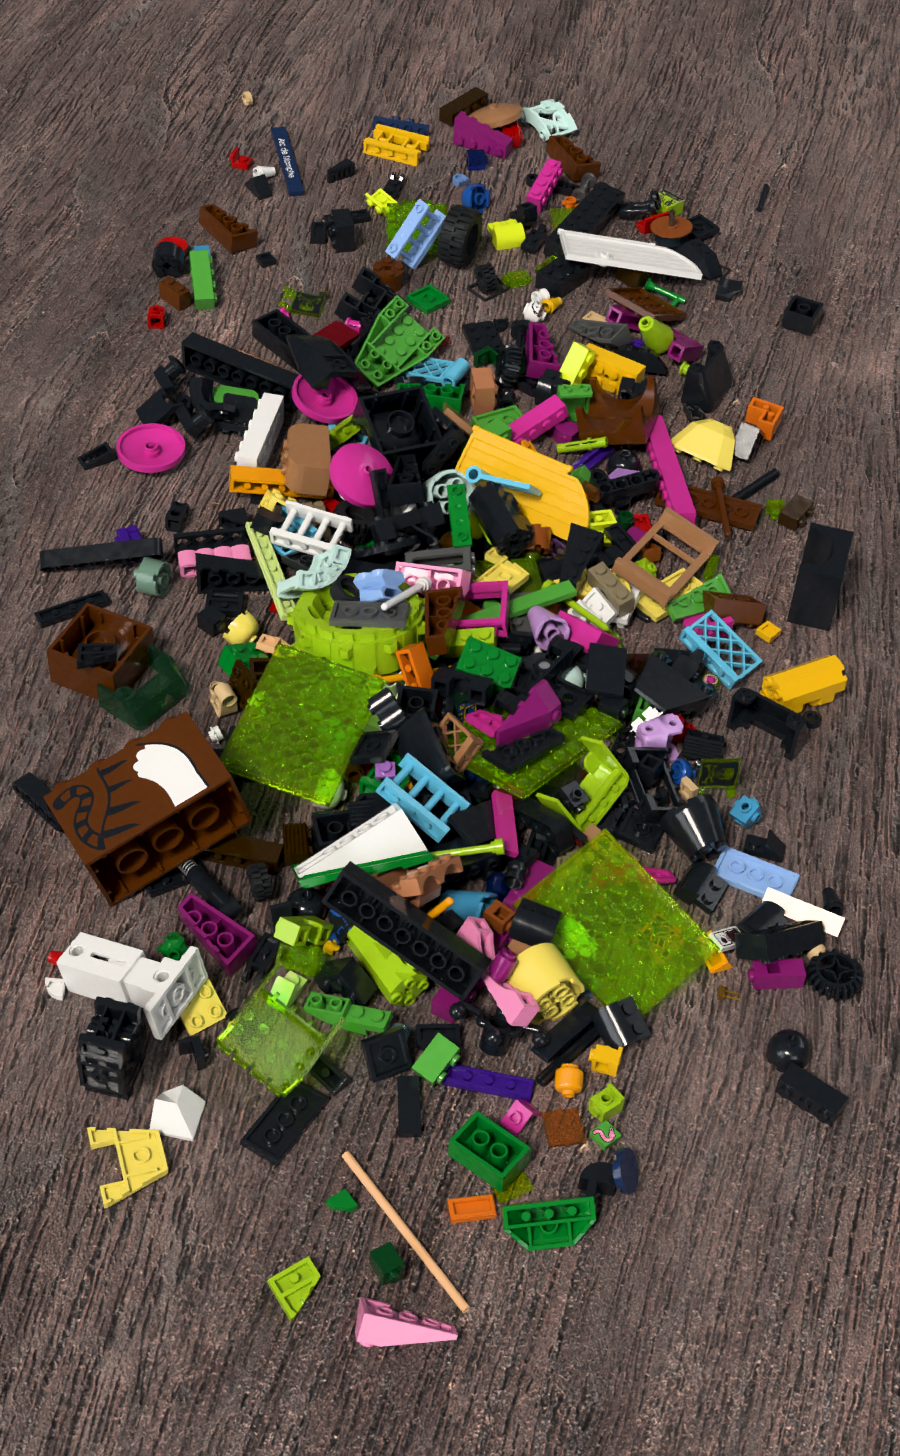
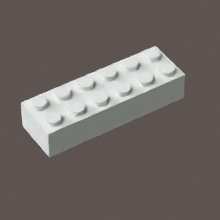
M264 393L262 399L258 400V408L254 410L253 419L249 421V429L245 430L244 440L239 445V452L236 451L234 460L237 462V466L266 467L284 423V396Z

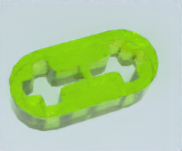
M526 270L507 272L502 276V282L507 288L525 286L531 280V276Z

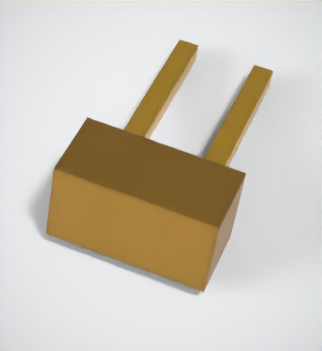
M719 985L717 989L718 1000H724L725 998L740 1000V998L725 995V992L740 995L739 992L725 990V986Z

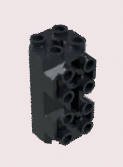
M489 481L486 483L487 486H477L468 497L470 508L498 555L518 557L534 537L531 523L527 517L519 515L520 508L518 507V502L512 493L504 491L501 484Z

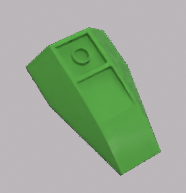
M398 295L378 314L354 362L366 379L377 388L427 359L446 338L434 327L429 332L426 331L405 312L409 305Z

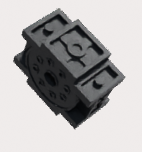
M97 996L94 1002L95 1016L92 1017L91 1023L88 1024L87 1033H81L78 1039L80 1054L77 1058L80 1085L85 1086L87 1091L128 1100L131 1093L130 1083L135 1076L139 1063L143 1064L145 1059L144 1043L147 1038L145 1013L140 1010V1006L134 1003H125L109 997Z

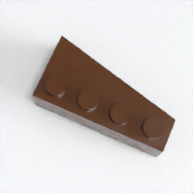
M563 135L549 136L546 152L552 159L562 162L563 171L572 181H581L585 173H592L598 179L602 163L593 161L591 155L586 156L580 147H574V143Z
M214 204L200 206L199 223L230 253H236L237 251L257 246L258 231L256 229H249V225L239 223L236 217L228 216L226 211Z

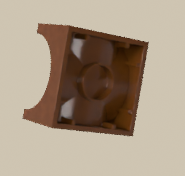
M648 375L645 391L632 399H618L609 395L602 389L597 377H590L589 384L592 388L593 397H590L588 414H586L583 406H577L575 409L580 440H587L589 437L594 439L606 436L608 445L646 444L660 411L655 375Z

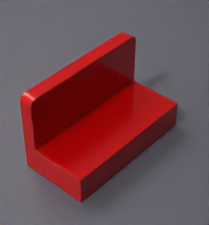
M669 211L636 222V228L643 235L653 233L650 228L651 223L659 217L669 216Z

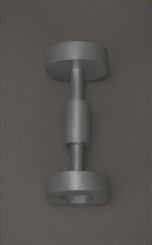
M585 173L581 179L582 187L576 188L571 196L576 198V203H580L587 196L585 192L587 188L595 185L597 179L594 174Z

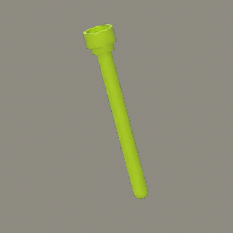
M548 579L543 583L541 589L555 585L556 583ZM571 598L562 601L603 631L609 630V625Z
M503 838L494 839L491 844L430 853L434 859H439L438 856L451 853V856H466L488 852L503 855L505 854Z

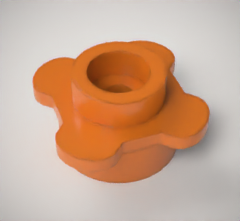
M568 196L562 201V205L569 210L574 209L578 205L576 198Z

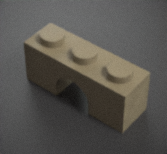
M603 561L588 569V584L592 588L598 587L601 592L605 593L608 601L619 613L617 615L618 618L634 610L635 597Z

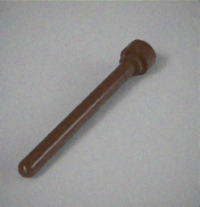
M714 477L711 480V488L717 495L724 535L729 538L731 536V529L723 495L725 483L722 477Z

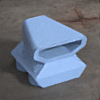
M376 569L372 570V572L357 574L353 583L359 589L360 601L386 602L403 592L398 586L406 579L400 571Z

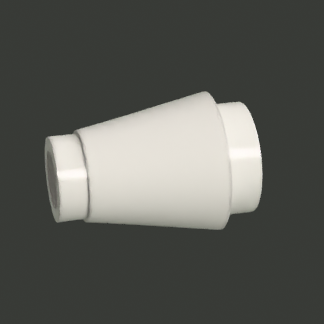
M256 166L253 169V177L265 174L266 178L275 176L276 171L274 167Z

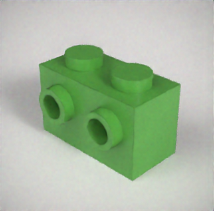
M438 1032L411 1068L414 1073L434 1087L437 1083L440 1085L447 1076L446 1070L449 1066L454 1067L461 1057L459 1055L460 1048Z

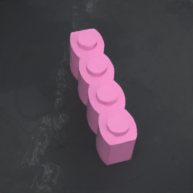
M245 544L233 547L220 546L214 549L202 548L196 551L183 550L178 552L180 576L184 578L197 576L195 553L252 560L249 545Z

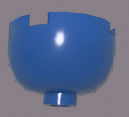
M480 183L468 185L462 192V205L484 213L485 211L483 210L489 206L490 202L489 190H486V186Z

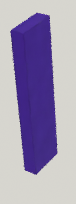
M457 1064L454 1067L450 1065L446 1070L447 1076L443 1084L445 1086L515 1100L522 1099L528 1102L531 1100L534 1085L533 1079Z

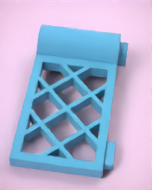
M428 357L408 369L407 371L409 372L405 371L398 376L424 377L426 381L442 383L443 386L445 384H452V387H455L469 371L470 365L463 358H458L454 362Z
M471 466L465 472L466 480L475 486L481 485L484 487L487 486V482L491 481L501 484L502 488L541 496L542 491L531 484L495 477L477 466Z

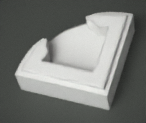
M45 977L46 990L49 995L63 1001L66 991L64 980L61 978Z

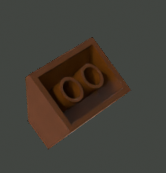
M703 590L705 614L712 609L721 619L731 616L734 620L733 625H738V623H744V626L747 627L762 625L766 604L753 596Z

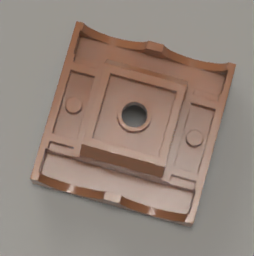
M451 853L438 856L439 859L429 861L428 865L405 869L398 867L370 875L419 908L440 896L441 883L445 882L444 877L446 874L459 873L464 870L460 855L451 856Z

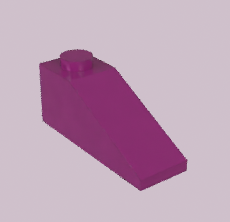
M564 419L547 430L556 443L580 441L578 425L568 419Z

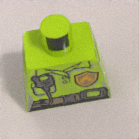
M664 189L658 192L661 200L659 214L670 210L675 211V216L683 213L684 199Z

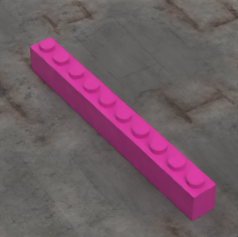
M660 415L657 416L645 444L646 452H649V461H652V469L660 473L658 487L659 491H662V500L665 501V508L668 506L695 525L696 510L663 416Z

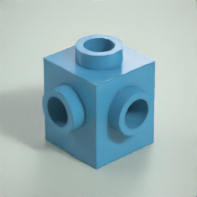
M743 795L741 799L735 801L733 809L729 814L733 821L748 830L753 823L756 824L760 820L762 811L759 806L760 803L755 798H748Z

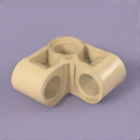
M213 681L209 686V699L217 716L220 718L237 712V696L230 684Z

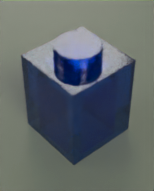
M484 149L467 150L466 165L468 171L485 170V165L488 164V156L485 155Z

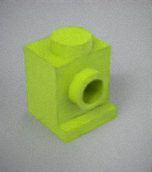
M609 1083L605 1089L589 1099L588 1108L591 1115L595 1118L597 1117L603 1123L623 1110L625 1098L612 1083Z

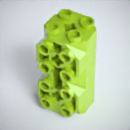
M356 926L349 930L347 933L349 941L347 940V945L390 1004L410 1006L416 1001L418 995L428 988L429 982L427 981V976Z

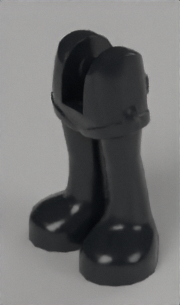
M652 191L650 199L647 201L621 204L618 212L619 218L629 219L637 215L659 214L661 200L658 191Z

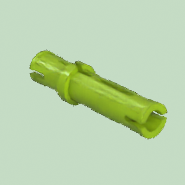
M606 436L594 439L589 437L587 440L557 443V452L562 454L582 450L593 451L596 448L608 447V439Z

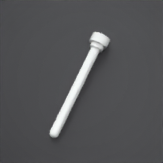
M427 576L418 578L414 586L384 602L381 605V609L386 611L418 591L425 592L432 587L431 579Z

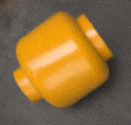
M562 1064L555 1071L554 1087L557 1092L562 1093V1097L574 1098L575 1094L583 1090L584 1074L578 1065Z

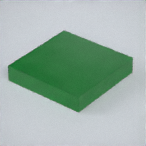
M431 284L406 296V300L426 315L450 304V298Z

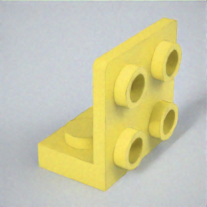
M267 489L258 508L262 506L273 511L277 502L286 506V500L298 501L290 496L286 498L277 489Z
M209 978L206 979L179 1016L190 1036L224 1019L227 1014Z

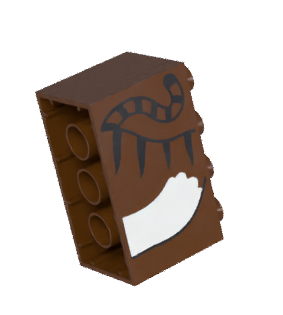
M187 711L177 717L173 716L165 719L159 728L142 738L130 740L119 752L107 759H99L93 762L87 771L72 780L58 783L52 792L43 796L110 907L253 821L232 776Z

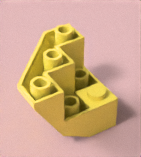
M711 418L693 421L671 439L674 451L678 453L684 451L693 455L692 459L701 463L703 460L714 465V469L721 472L724 469L731 470L735 445L732 427Z

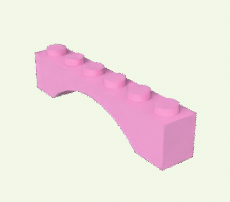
M468 916L456 935L492 960L481 978L497 1002V1006L505 1015L507 1022L512 1026L527 1027L539 1011V1005L531 993L516 989L507 980L504 983H500L489 976V968L496 957L493 931L484 918Z

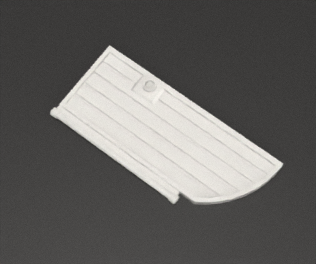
M558 228L557 234L560 235L566 260L599 264L602 267L612 266L701 280L703 275L701 270L691 260L669 248L655 246V243L575 232Z

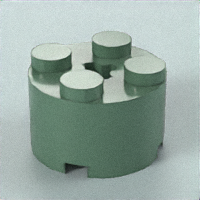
M144 557L139 568L134 570L133 576L136 579V591L151 596L164 597L171 587V584L168 583L169 578L173 579L172 565L166 561Z

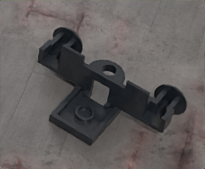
M169 355L170 363L165 367L161 365L153 372L161 388L136 410V413L142 424H162L175 412L185 431L195 439L208 424H214L215 420L212 414L201 404L196 405L198 412L193 416L194 406L188 395L178 396L175 392V379L181 374L185 375L186 369L175 356Z

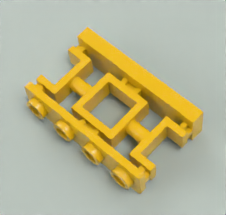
M377 124L376 129L373 130V138L368 137L364 139L363 153L417 167L421 159L420 150L427 151L429 149L430 137Z

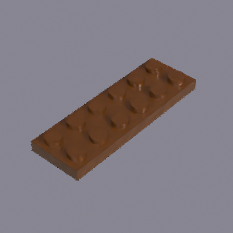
M687 485L696 510V516L722 523L716 492ZM658 491L654 504L665 507V501L662 500V491ZM724 495L729 524L754 531L763 505Z

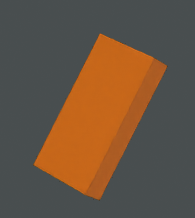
M493 1194L447 1199L451 1224L495 1219L497 1216Z

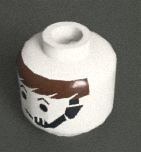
M535 301L527 303L523 311L525 320L539 323L540 320L544 321L547 313L544 312L545 306Z

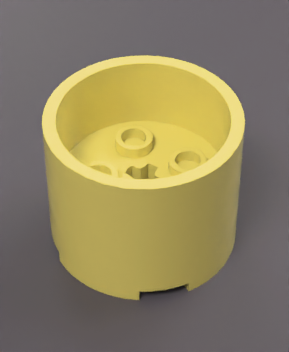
M552 943L537 944L516 956L518 962L507 981L516 989L531 993L539 1005L540 1009L531 1020L532 1024L540 1025L542 1021L549 1019L554 1022L565 1016L578 1004L576 999L580 993L584 992V985L556 945Z

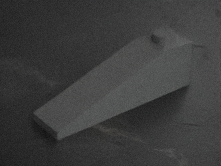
M575 319L568 326L569 330L611 348H619L632 341L628 324Z

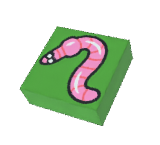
M607 1120L589 1134L603 1151H606L621 1139V1134Z

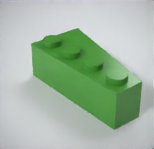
M208 250L189 251L195 310L214 309V302H217V293H213L216 287L215 280L212 281L214 269L210 268V266H213L212 256H209Z

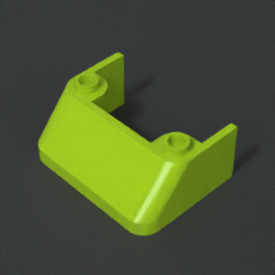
M581 736L580 740L590 751L584 759V768L588 774L580 783V787L589 798V801L584 805L586 808L577 815L575 813L570 814L558 799L541 793L535 795L544 806L563 815L582 833L591 823L595 826L598 825L629 783L628 773L604 742Z

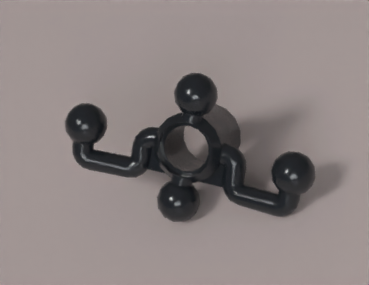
M458 1001L449 1008V1015L454 1020L462 1019L466 1011L477 1016L476 1023L479 1027L483 1028L479 1047L490 1056L504 1055L510 1037L518 1038L522 1032L533 1034L532 1043L536 1047H545L549 1042V1036L544 1027L531 1024L527 1027L512 1026L507 1022L505 1015L499 1007H497L495 1015L491 1017L486 1016L482 1009L466 1001Z

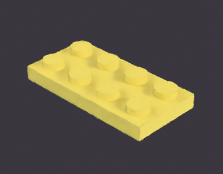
M682 568L661 581L671 587L686 569ZM693 576L670 602L691 592L692 589L703 585V583ZM642 592L636 605L638 609L650 616L654 622H658L669 615L666 607L662 609L660 603Z

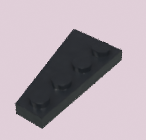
M549 727L530 734V738L515 739L514 743L506 746L503 743L496 746L495 750H483L482 758L511 775L564 743L565 735Z

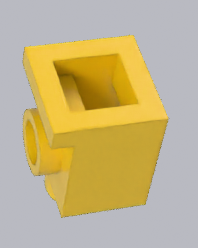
M597 1044L595 1049L591 1048L588 1061H592L591 1070L616 1077L623 1047L619 1046L617 1050L607 1045Z

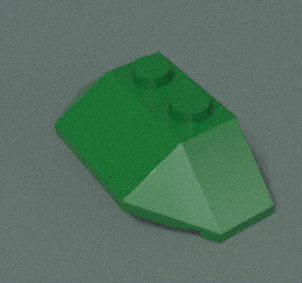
M594 1196L563 1197L501 1206L504 1231L527 1251L575 1246L589 1227L596 1221Z

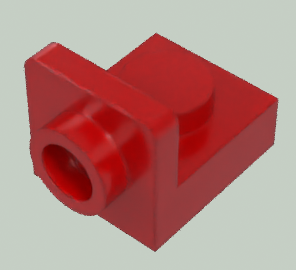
M237 147L230 153L231 167L247 171L253 164V158L239 155V148Z
M636 513L633 515L634 522L632 526L645 532L652 528L648 514L641 515V513Z

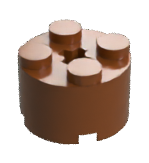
M531 524L534 537L520 555L528 556V553L534 554V556L549 554L552 551L551 527Z

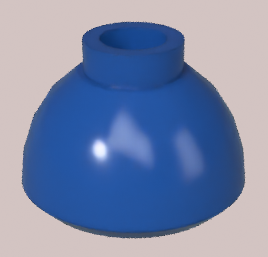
M676 759L670 768L674 771V774L671 776L674 784L680 785L681 778L685 776L690 780L695 778L696 770L685 759Z

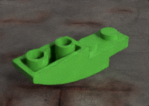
M317 992L310 993L303 1007L305 1012L326 1023L363 1035H368L369 1031L378 1033L387 1031L393 1019L391 1011L354 1005L349 998Z

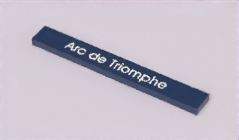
M285 127L271 128V134L289 196L304 195Z

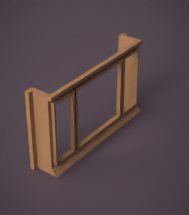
M667 506L657 523L623 558L618 557L615 560L611 571L660 603L662 609H664L708 561L719 541ZM663 527L701 554L696 559H693L659 536L657 532ZM652 538L691 564L671 587L631 561Z

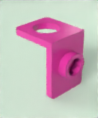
M516 1099L500 1121V1124L513 1136H518L532 1116H540L542 1113L527 1100Z

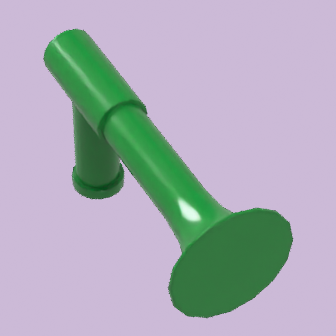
M651 277L645 284L644 290H653L673 300L671 305L674 307L678 303L684 305L687 300L685 297L657 286L652 282Z

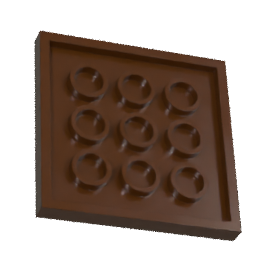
M640 287L606 288L605 295L609 297V300L619 302L623 308L633 310V313L638 316H650L660 322H678L679 320H685L688 315Z

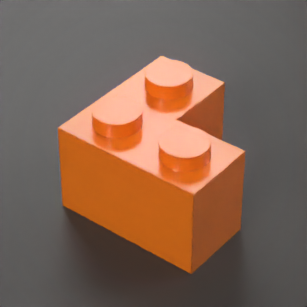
M753 397L747 408L745 422L757 425V428H760L765 433L763 439L771 441L781 424L784 407Z

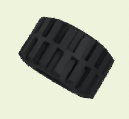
M348 501L338 503L333 514L347 516L352 519L354 529L352 533L344 530L340 540L355 545L369 542L372 539L369 523L374 521V517H377L375 510L357 507ZM330 526L331 532L335 534L337 528Z

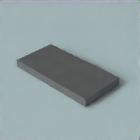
M336 600L330 615L329 626L405 629L410 612V603H398L383 611L381 605L384 602Z

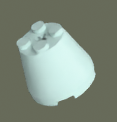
M454 469L443 470L422 483L425 502L419 503V505L423 507V503L433 501L434 504L440 502L443 515L449 514L447 485L465 484L469 515L471 508L468 497L475 489L474 485L468 482L465 475L460 471Z

